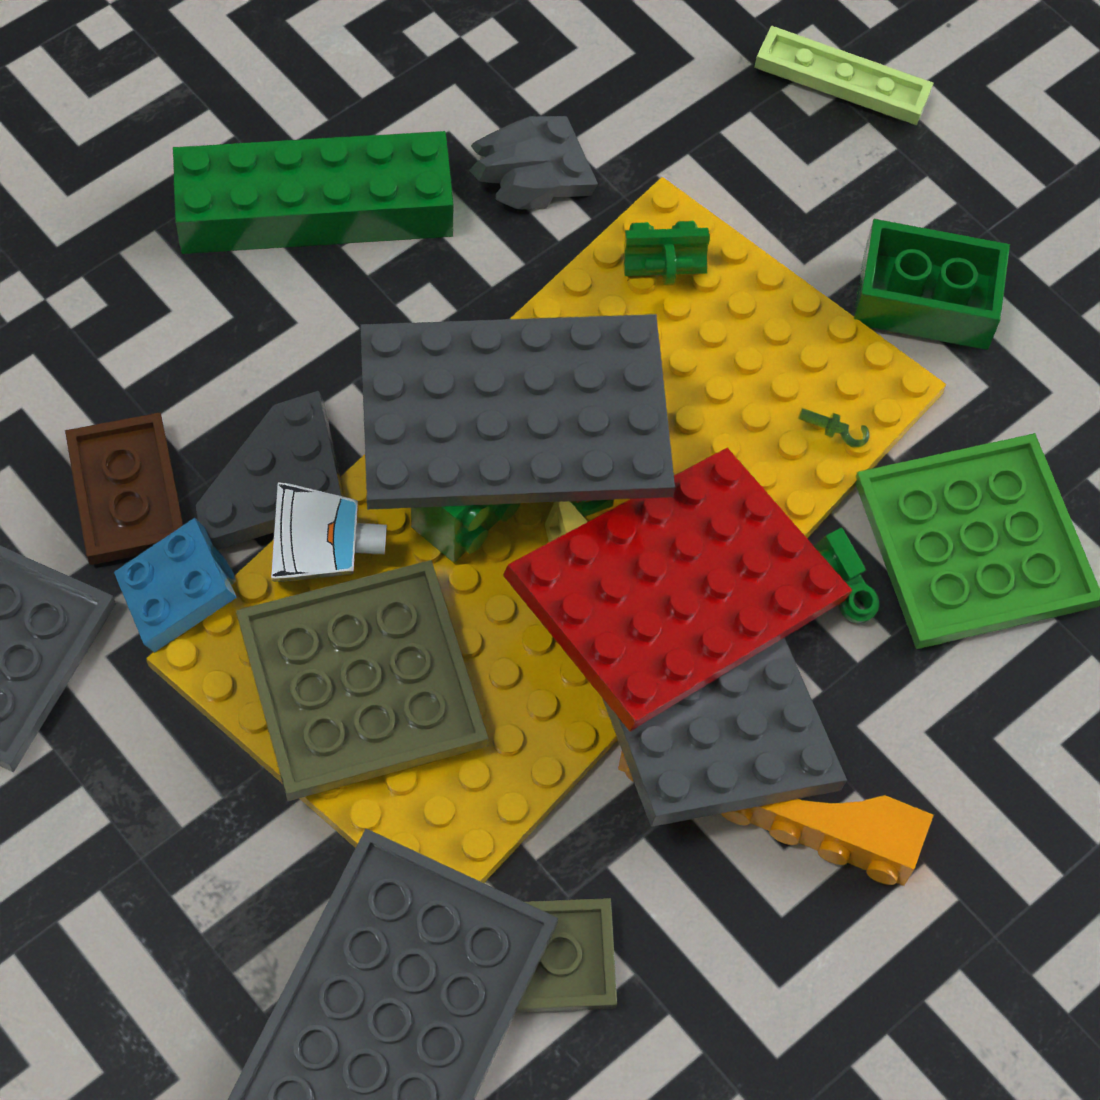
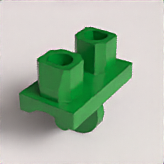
M678 221L672 226V229H654L648 222L632 223L630 229L625 230L624 275H662L664 285H674L676 275L707 274V252L710 241L708 228H698L694 221Z

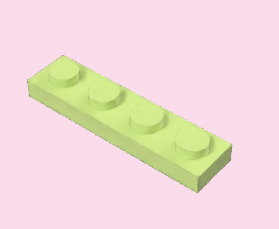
M771 26L756 57L754 67L914 125L918 124L934 84L922 78Z

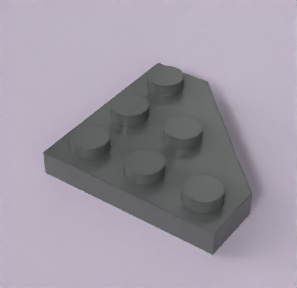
M319 391L273 405L197 502L198 521L205 527L213 546L217 550L274 532L278 482L345 497L326 408Z

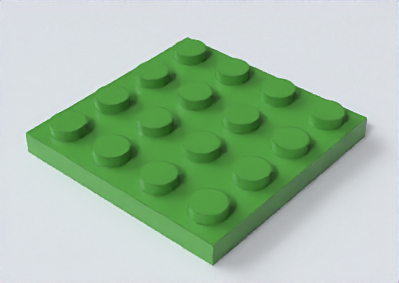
M1035 433L857 472L855 485L916 649L1100 606V588Z

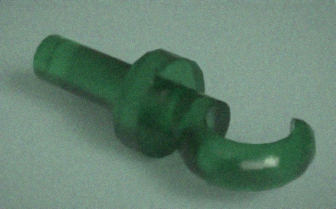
M804 408L799 413L798 419L825 428V435L833 437L835 432L841 434L843 441L851 447H862L869 440L870 432L865 425L861 426L863 439L856 440L852 438L849 434V424L840 422L839 414L832 413L829 418Z

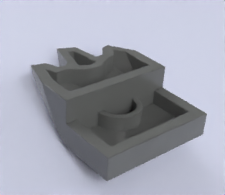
M529 116L492 132L471 145L477 155L484 156L485 158L478 160L469 171L480 182L499 183L501 188L495 194L496 200L516 209H546L553 197L591 196L598 186L567 116Z

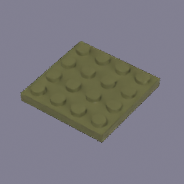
M432 560L236 610L287 801L488 747L489 738Z

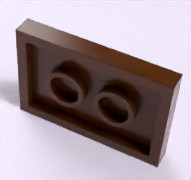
M161 412L65 430L89 565L138 556L183 526Z

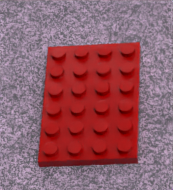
M728 447L674 476L675 490L673 497L630 499L507 565L503 574L504 578L629 731L634 730L844 602L852 592L848 584Z

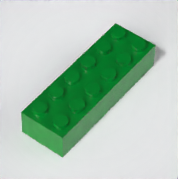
M446 131L173 147L175 220L181 254L453 237L454 204Z

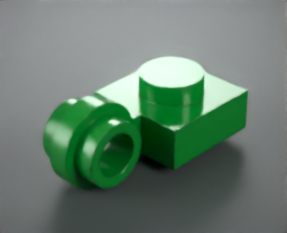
M841 527L823 537L814 547L852 589L847 599L839 604L842 615L850 622L865 623L878 612L879 598L876 592L866 585L860 575L866 571V568ZM854 597L859 598L863 602L864 610L859 609L855 605Z

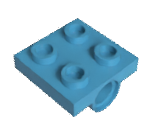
M193 518L114 572L143 644L154 653L237 598L231 586L236 582V578L230 565L213 546L205 527L196 518Z

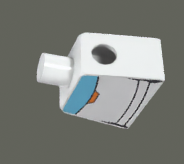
M278 482L271 579L273 582H287L351 575L354 570L355 553L385 555L387 525L357 523V500Z

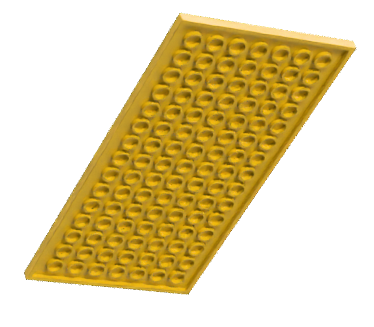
M661 177L510 318L531 319L656 314L674 476L728 447L806 538L819 527L856 487L857 472L873 469L939 399L947 385L861 321L854 319L853 315L664 177ZM678 221H694L698 228H708L710 241L707 252V274L676 275L674 285H664L662 275H624L625 230H629L632 223L648 222L654 229H672V226ZM364 454L341 476L345 497L358 501L357 523L387 525L385 555L355 553L354 570L351 575L273 582L271 579L273 539L235 575L236 582L231 586L237 598L155 653L152 652L146 658L147 663L154 672L282 783L236 610L432 560L489 738L488 747L299 799L355 848L366 828L485 883L618 741L600 694L503 576L508 564L549 543L544 524L554 502L521 503L516 513L505 522L499 520L488 530L486 540L475 552L471 554L465 552L453 563L411 527V508L367 510L366 463ZM614 499L612 507L584 518L590 521L630 499Z

